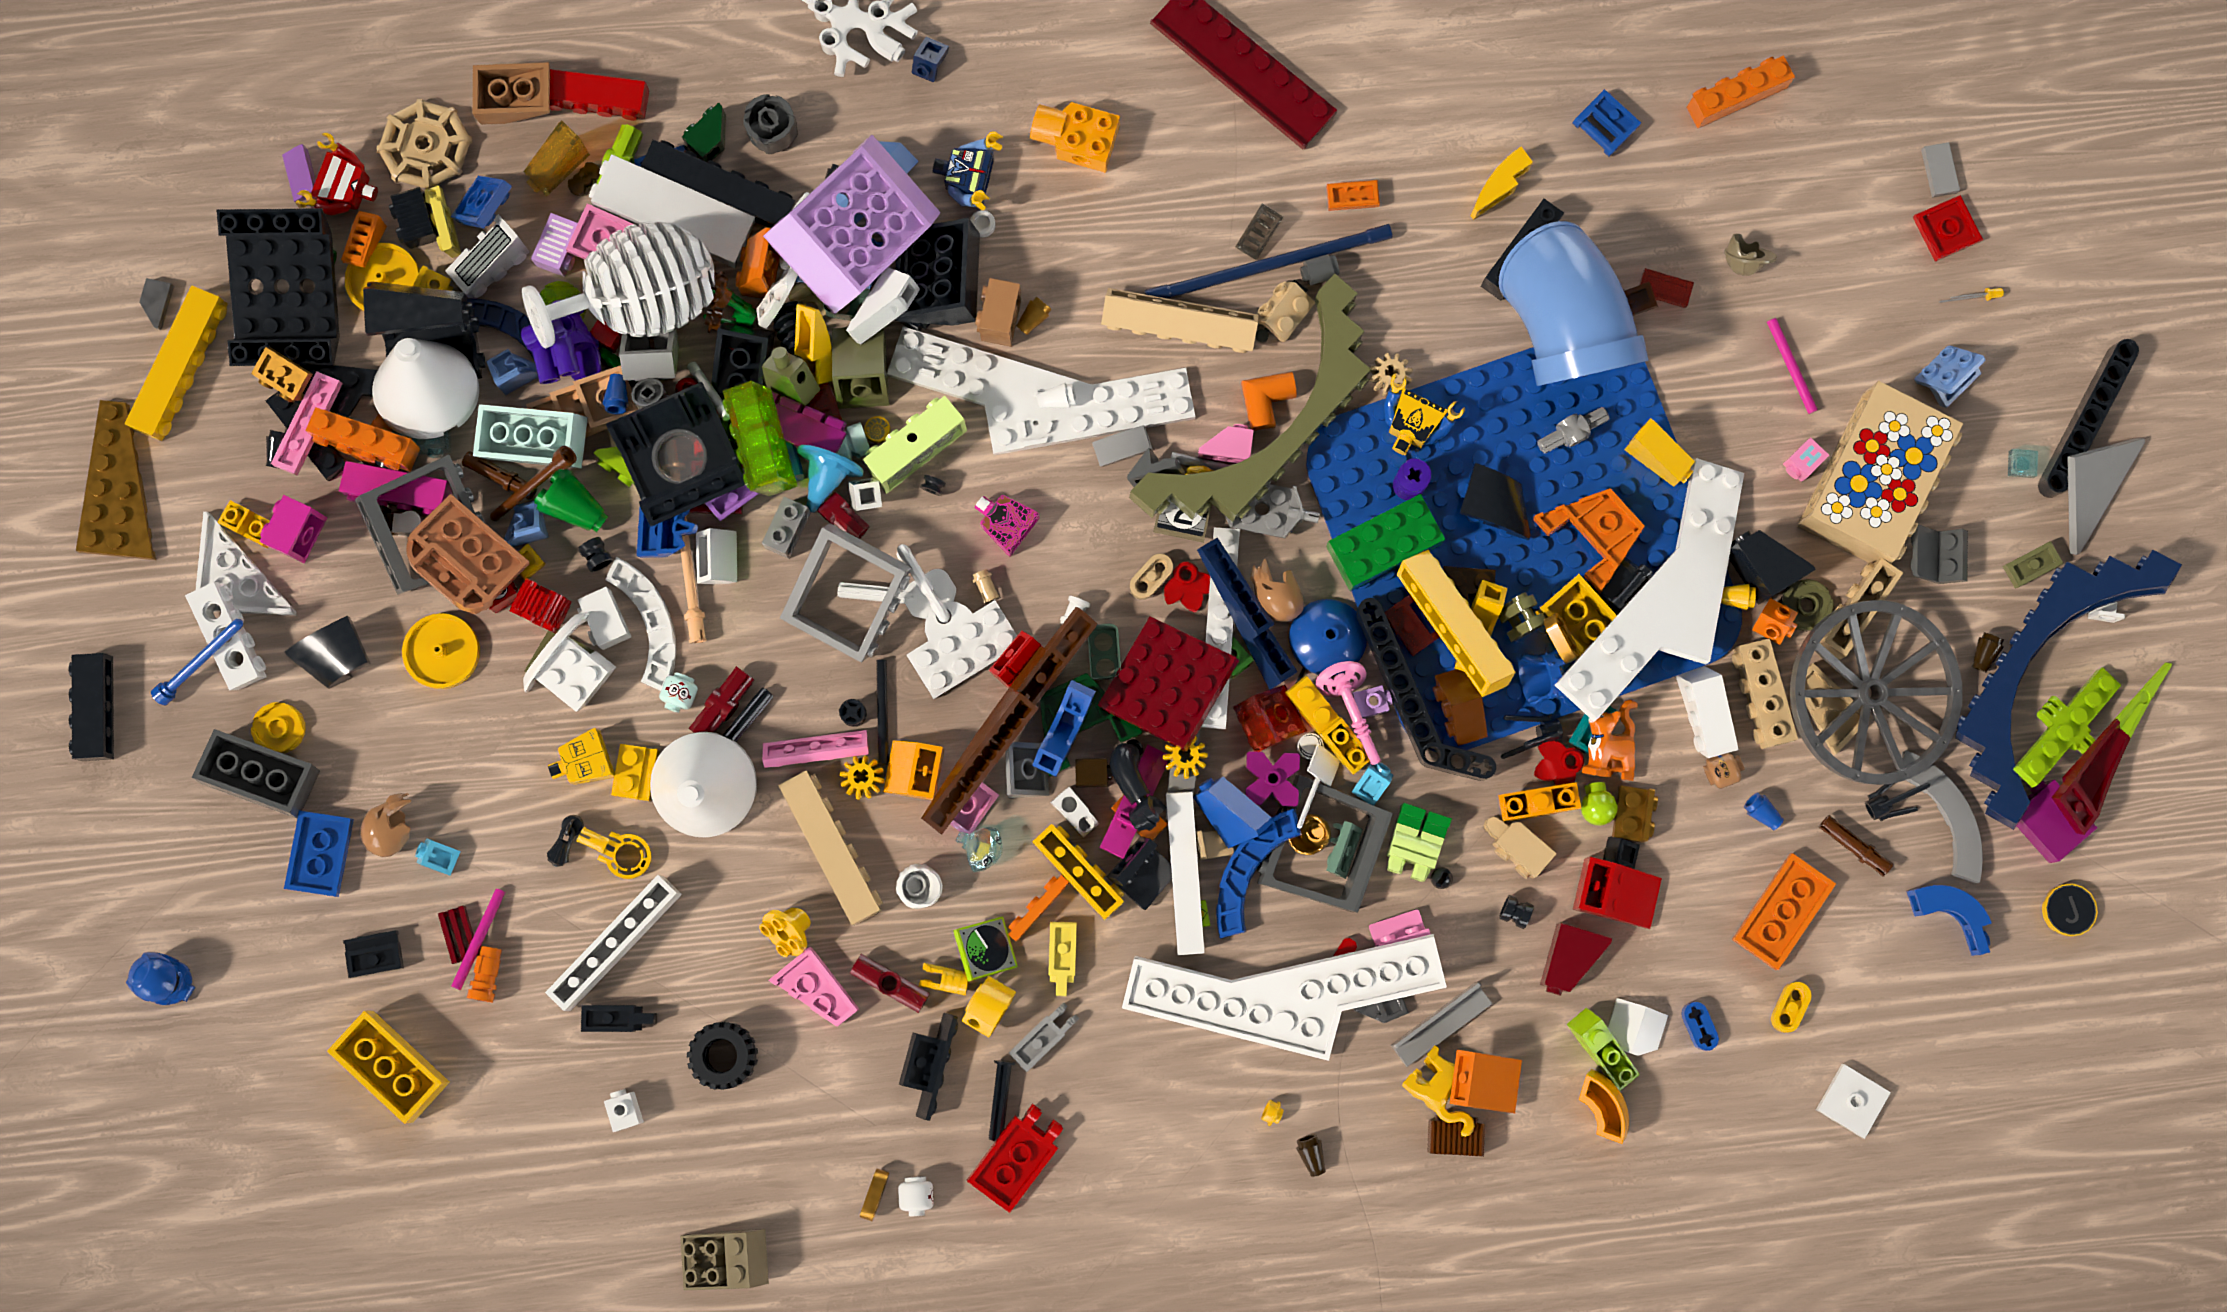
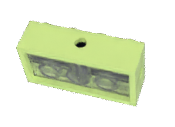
M943 396L941 399L938 397L933 399L926 406L927 410L922 414L916 413L906 421L907 425L900 431L898 429L892 431L885 438L886 442L879 447L877 445L873 446L865 453L866 457L863 461L868 472L874 479L879 481L880 487L886 494L967 432L964 418L946 396Z

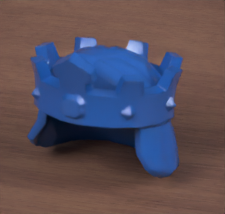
M1557 650L1540 655L1524 654L1520 657V683L1524 696L1531 705H1536L1545 699L1553 700L1554 698H1565L1566 696L1555 686L1564 675L1562 666L1565 665L1562 659H1556L1555 656L1559 654Z

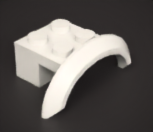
M589 612L575 614L541 651L523 678L524 691L526 693L535 685V680H538L577 712L588 704L608 679L616 666L597 651L589 654L569 637L583 624L590 615Z

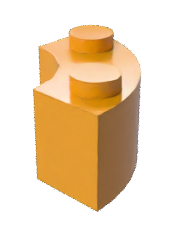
M1591 1069L1586 1075L1579 1100L1588 1105L1595 1114L1597 1121L1596 1134L1623 1144L1629 1130V1114L1626 1102L1619 1089L1610 1079Z

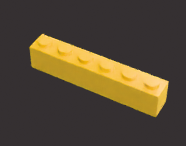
M191 285L124 423L125 425L159 441H162L164 436L169 434L175 413L180 411L183 405L182 399L186 391L193 385L194 374L197 368L204 362L205 351L208 345L215 339L216 328L227 314L228 303L222 298Z
M1429 550L1403 560L1396 575L1481 696H1487L1508 686L1516 673L1512 663L1502 654L1497 642L1487 633L1482 621L1472 612L1467 600L1462 598L1455 588L1452 579L1448 578L1441 568L1439 561L1433 557Z

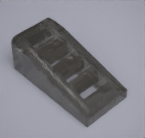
M1262 203L1235 248L1257 261L1284 217ZM1264 214L1275 222L1273 225H1270L1261 219V216ZM1257 222L1269 229L1267 234L1255 227ZM1253 231L1264 238L1263 241L1259 242L1251 237L1250 233ZM1248 240L1258 246V249L1254 251L1246 246L1244 242Z

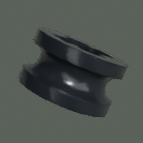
M924 475L925 483L921 484L920 488L931 494L941 496V488L945 487L946 483L936 477Z

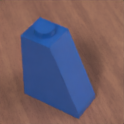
M1225 777L1215 781L1209 778L1199 785L1200 791L1193 796L1228 849L1259 836L1274 823L1271 816Z

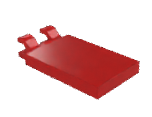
M1033 1103L1022 1119L1016 1115L1012 1118L967 1178L969 1184L1009 1213L1058 1150V1146L1053 1142L1063 1130L1062 1125L1054 1119L1048 1125L1046 1131L1036 1126L1034 1123L1039 1119L1042 1112Z

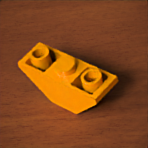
M1577 782L1498 795L1503 821L1528 819L1581 809Z

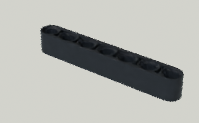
M2123 339L2110 347L2106 352L2039 480L2038 490L2044 497L2053 498L2068 489V467L2063 464L2062 457L2068 460V456L2087 452L2091 447L2139 354V347L2135 341ZM2119 349L2125 352L2126 358L2121 356ZM2108 370L2114 374L2115 379L2109 377ZM2096 392L2102 394L2103 401L2097 398ZM2085 413L2090 415L2092 423L2086 420ZM2074 435L2080 439V445L2075 443ZM2051 479H2054L2057 482V489L2052 487L2050 483Z

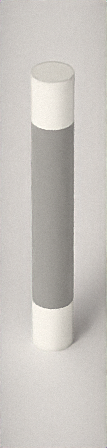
M696 362L689 363L687 366L688 370L697 383L703 382L724 421L729 420L732 417V413Z

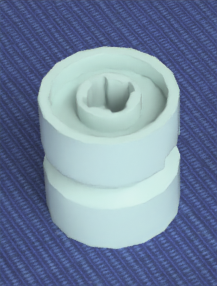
M859 422L847 427L845 431L847 435L837 453L849 460L852 459V456L857 458L864 457L865 453L870 449L862 424Z

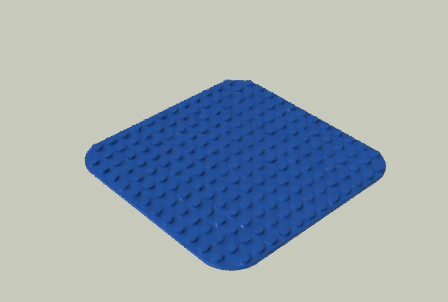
M1533 347L1409 390L1447 410L1453 402L1457 401L1453 406L1455 413H1460L1465 407L1464 414L1456 419L1448 434L1431 445L1424 444L1422 448H1418L1411 444L1406 455L1399 454L1392 449L1398 437L1389 433L1390 426L1385 422V398L1337 415L1328 427L1322 425L1317 431L1320 435L1308 447L1306 457L1308 477L1331 539L1407 501L1395 494L1393 480L1406 460L1414 458L1426 462L1431 470V480L1422 497L1445 537L1442 545L1431 550L1430 553L1439 561L1442 569L1443 566L1496 570L1495 584L1507 588L1504 604L1512 601L1514 597L1524 592L1528 596L1533 594L1538 603L1531 608L1535 616V612L1573 578L1580 574L1585 580V573L1603 559L1570 521L1548 537L1534 521L1536 514L1541 512L1544 514L1555 510L1558 506H1566L1578 502L1581 498L1611 488L1645 525L1644 530L1626 557L1638 567L1640 564L1645 565L1654 575L1676 550L1689 478L1684 484L1680 481L1673 487L1624 450L1650 418L1677 443L1645 362L1537 386L1531 361L1536 359ZM1601 407L1607 411L1609 420L1590 430V436L1573 447H1566L1563 444L1548 453H1543L1539 449L1537 441L1555 432L1557 424L1565 418L1576 413L1585 416ZM1475 463L1499 471L1521 483L1531 535L1530 540L1507 534L1505 530L1483 524L1481 520L1459 514ZM1400 566L1351 591L1357 608L1366 598H1375L1380 602L1442 744L1470 750L1540 725V722L1504 720V715H1549L1550 720L1581 710L1567 696L1565 698H1554L1553 700L1545 699L1536 705H1531L1527 702L1519 678L1520 657L1524 654H1545L1546 652L1549 653L1556 650L1544 625L1532 633L1511 642L1506 634L1513 629L1510 622L1501 624L1498 618L1491 638L1497 642L1500 651L1512 663L1516 673L1508 686L1482 697L1488 737L1458 746L1454 738H1449L1446 732L1445 722H1448V717H1445L1441 706L1442 702H1437L1433 692V687L1436 686L1435 675L1455 670L1456 659L1396 575ZM1728 570L1726 571L1724 587L1733 586ZM1468 595V604L1471 608L1475 596ZM1720 604L1711 659L1706 665L1722 658L1735 644L1742 625L1741 608ZM1366 606L1363 613H1369V615L1371 616L1372 622L1370 623V625H1368L1369 627H1371L1374 624L1372 614L1375 610L1369 609ZM1523 614L1518 616L1522 623L1526 621ZM1381 629L1373 631V637L1377 641H1384L1386 639V635ZM1658 650L1618 696L1706 665ZM1385 653L1383 655V660L1386 664H1396V657L1392 653ZM1559 654L1555 656L1556 659H1561ZM1577 659L1570 663H1565V665L1562 666L1564 674L1577 661ZM1394 678L1393 682L1396 688H1406L1407 683L1404 678ZM1406 701L1404 703V708L1408 713H1416L1417 705L1413 701ZM1395 707V710H1396V713H1397L1398 718H1399V720H1400V723H1401L1402 727H1403L1404 730H1405V727H1404V725H1403V723H1402V721H1401V718H1400V716H1399V714H1398V711H1397V709H1396V707ZM1420 724L1415 726V733L1418 737L1424 738L1427 736L1428 732L1425 726Z

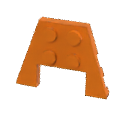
M1611 488L1581 498L1578 502L1566 506L1561 505L1556 507L1555 510L1544 514L1541 512L1534 516V521L1548 537L1570 521L1604 558L1584 575L1599 594L1603 592L1645 526Z

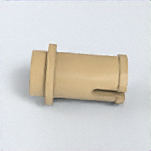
M987 569L973 574V583L977 584L984 604L1000 598L991 580L992 573H988Z

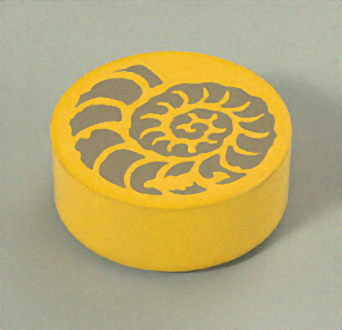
M874 416L867 420L864 431L871 442L882 443L886 441L885 438L891 433V428L885 418Z

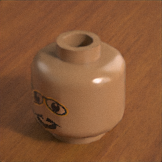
M1731 752L1707 758L1706 765L1703 766L1710 785H1715L1719 789L1740 782L1742 777L1741 771L1745 770L1740 756L1734 757Z

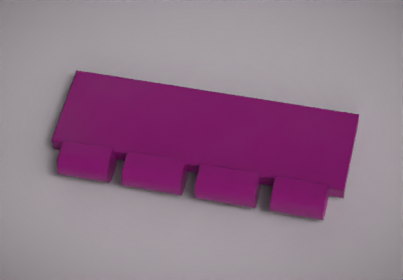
M762 388L758 396L754 394L741 423L797 447L800 445H811L836 454L838 453L847 435L846 432H843L846 427L845 421L829 415L824 424L823 421L826 414L809 406H805L802 414H800L803 408L802 403L783 396L779 404H777L780 394L766 388Z

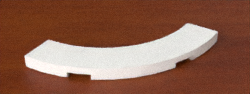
M808 192L804 193V195H803V196L801 197V199L797 202V204L793 207V209H794L801 201H803L810 193H808ZM784 259L780 267L784 271L779 281L771 285L766 296L756 308L758 324L767 329L781 309L798 276Z
M616 557L605 580L622 590L640 611L649 638L648 661L641 682L661 691L666 677L673 675L675 668L676 637L671 615L666 603L654 585L635 567Z

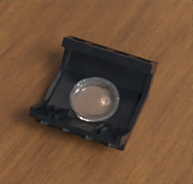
M703 382L606 424L631 475L641 499L639 501L640 508L651 527L747 484L741 464Z

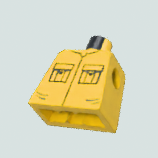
M593 728L560 746L558 752L561 760L548 764V769L553 779L566 775L569 783L573 785L611 779L615 775L601 730Z

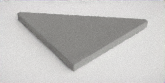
M2135 438L2068 456L2070 554L2078 555L2081 553L2145 443L2144 438Z

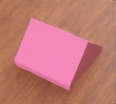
M982 782L950 825L969 838L999 795Z

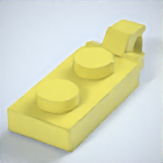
M439 185L426 189L425 201L432 206L433 213L430 216L439 234L436 238L437 244L442 252L444 251L452 258L457 257L461 254V250L443 189Z
M1050 922L1048 975L1050 976V982H1056V996H1067V983H1074L1077 923Z

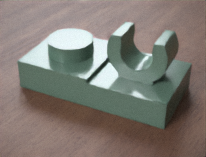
M1344 821L1343 825L1339 823L1333 824L1334 828L1340 830V835L1337 838L1331 837L1329 840L1336 844V846H1334L1333 852L1328 856L1326 871L1346 879L1363 829L1353 823Z

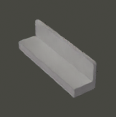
M1479 982L1473 983L1391 1044V1047L1406 1067L1410 1066L1429 1052L1434 1045L1437 1046L1492 1005L1480 988L1482 985Z

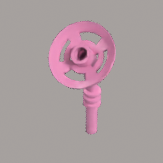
M1354 661L1336 663L1319 674L1315 686L1323 696H1342L1353 721L1351 726L1355 728L1354 733H1358L1356 737L1360 738L1371 765H1375L1381 762V759L1371 739V730L1367 729L1369 725L1365 724L1367 721L1362 718L1352 694L1365 681L1366 670L1362 664ZM1342 671H1346V673H1340V674L1336 675L1333 679L1330 678L1331 676H1333V675L1336 674V673H1339V672H1342ZM1355 672L1360 674L1359 680L1357 679V676L1354 674ZM1324 685H1327L1329 692L1324 690Z

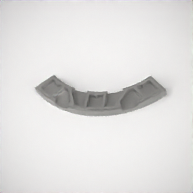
M1907 750L1901 754L1905 766L1920 757ZM1932 764L1920 774L1906 781L1916 787L1930 783V787L1923 790V792L1927 793L1936 802L1937 808L1947 826L1949 825L1953 836V868L1951 875L1975 884L1980 883L1983 853L1979 828L1974 814L1963 794L1952 780Z

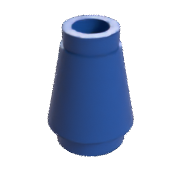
M621 374L610 375L602 403L605 406V411L608 413L623 414L629 406L626 382Z
M1755 793L1744 805L1747 815L1770 827L1772 830L1779 828L1784 821V818L1781 817L1766 795Z

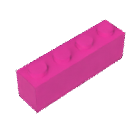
M346 461L339 492L347 496L346 500L356 502L355 499L358 496L408 473ZM422 476L377 497V502L379 505L386 507L388 504L397 506L396 509L403 512L413 511V509L420 510L423 515L428 516L450 494L452 495V489L447 480Z

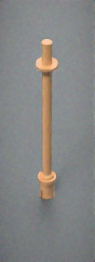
M676 440L666 441L669 464L664 465L663 470L670 472L671 480L681 481L680 471L686 468V464L679 463ZM689 535L682 536L685 546L680 549L688 602V611L684 615V619L688 622L689 641L691 644L694 642L696 644L706 642L703 624L705 612H702L698 606Z

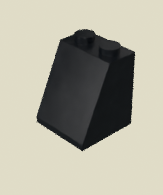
M1761 530L1753 534L1747 531L1732 541L1729 560L1743 582L1749 584V587H1756L1755 600L1758 605L1816 570L1811 563Z

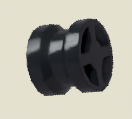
M848 699L840 706L839 716L846 725L858 727L865 722L867 710L859 700Z

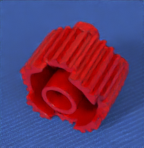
M526 578L509 611L556 634L571 607L572 601Z

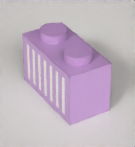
M551 213L531 257L534 264L539 268L565 277L567 271L573 268L575 262L574 255L567 252L566 248L578 223Z

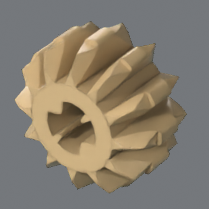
M1389 353L1384 355V360L1377 357L1375 360L1376 366L1370 367V372L1374 375L1370 376L1369 381L1372 383L1378 382L1374 386V390L1384 389L1382 392L1383 396H1387L1389 389L1392 388L1391 376H1386L1388 371H1391L1392 375L1396 373L1394 380L1396 384H1402L1405 376L1407 378V385L1412 382V378L1408 375L1412 374L1413 369L1409 367L1404 368L1408 364V360L1398 361L1399 354H1395L1393 359H1391Z

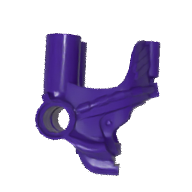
M584 310L551 321L555 333V343L548 348H544L540 344L531 324L522 329L521 337L527 349L533 352L540 384L555 383L561 380L560 377L571 376L576 381L601 372V353L598 349L600 344L592 333L588 331L587 326L581 319L580 314Z

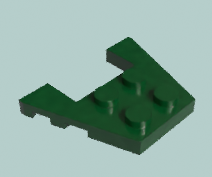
M1087 673L1072 679L1096 691L1079 733L1110 720L1120 743H1124L1142 734L1140 728L1098 706L1105 692ZM1071 680L1046 691L1040 699L1044 739L1057 715ZM1067 757L1058 773L1071 767Z

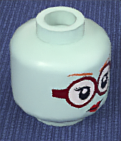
M675 672L674 676H667L659 694V698L666 703L664 708L679 713L680 709H690L698 691V687L694 684L695 680Z

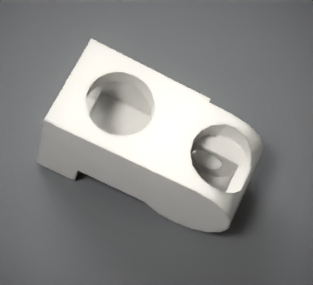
M1067 787L1050 802L1083 838L1099 825L1098 821L1089 812V809L1070 787Z

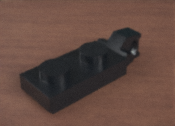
M582 1005L581 1032L642 1031V1024H657V1013H643V1006Z

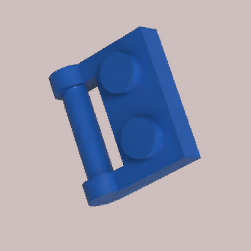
M1604 89L1576 117L1572 124L1577 129L1580 127L1604 149V153L1610 157L1641 125V122ZM1590 115L1616 137L1613 142L1587 120Z

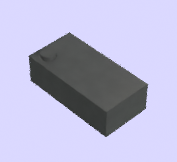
M214 729L192 778L202 785L298 819L299 811L303 810L320 770L305 761Z

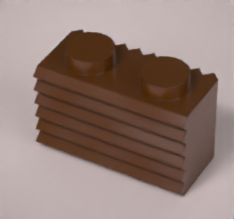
M1435 1115V1120L1428 1121L1427 1152L1430 1154L1484 1157L1485 1124L1478 1123V1117H1472L1475 1124L1474 1131L1470 1136L1464 1137L1461 1135V1131L1464 1128L1463 1122L1447 1123L1440 1119L1438 1115Z

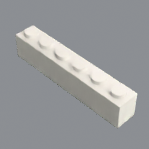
M657 875L545 993L563 1011H571L682 894L664 876Z

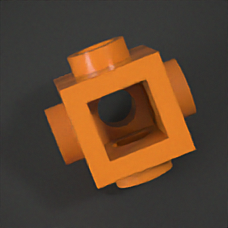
M1770 598L1752 630L1780 645L1785 636L1791 638L1798 624L1793 621L1798 612Z

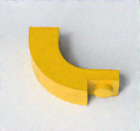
M1482 580L1470 609L1482 621L1485 630L1491 637L1496 621L1504 606L1507 588ZM1456 660L1454 668L1464 671Z

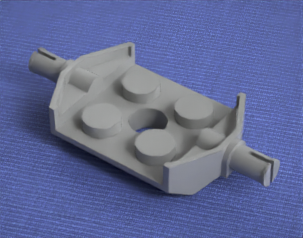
M1268 484L1266 486L1269 488L1267 493L1259 501L1255 498L1249 504L1252 508L1243 519L1238 516L1232 522L1226 517L1231 528L1286 538L1299 522L1302 523V520L1318 524L1320 513L1307 511L1302 508L1296 486H1293L1292 489ZM1260 503L1266 504L1269 508V513L1259 515L1255 511V506Z

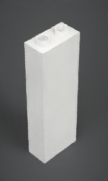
M612 154L609 161L604 160L599 172L602 177L598 184H593L589 197L592 198V206L636 226H639L641 222H652V224L655 222H666L670 225L674 224L682 227L703 242L710 252L712 259L736 268L741 256L742 247H745L754 227V216Z

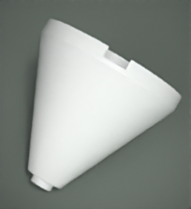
M405 338L395 345L379 367L373 381V401L384 422L397 433L410 438L432 439L444 436L443 432L456 425L459 428L468 420L478 402L479 382L471 362L456 348L440 342Z
M697 732L678 738L661 752L652 770L650 790L658 813L675 830L694 837H713L733 829L747 816L756 797L757 777L750 757L738 743L718 735V733Z

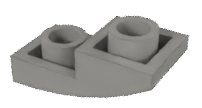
M1145 425L1092 442L1100 467L1145 453L1148 448L1153 450Z

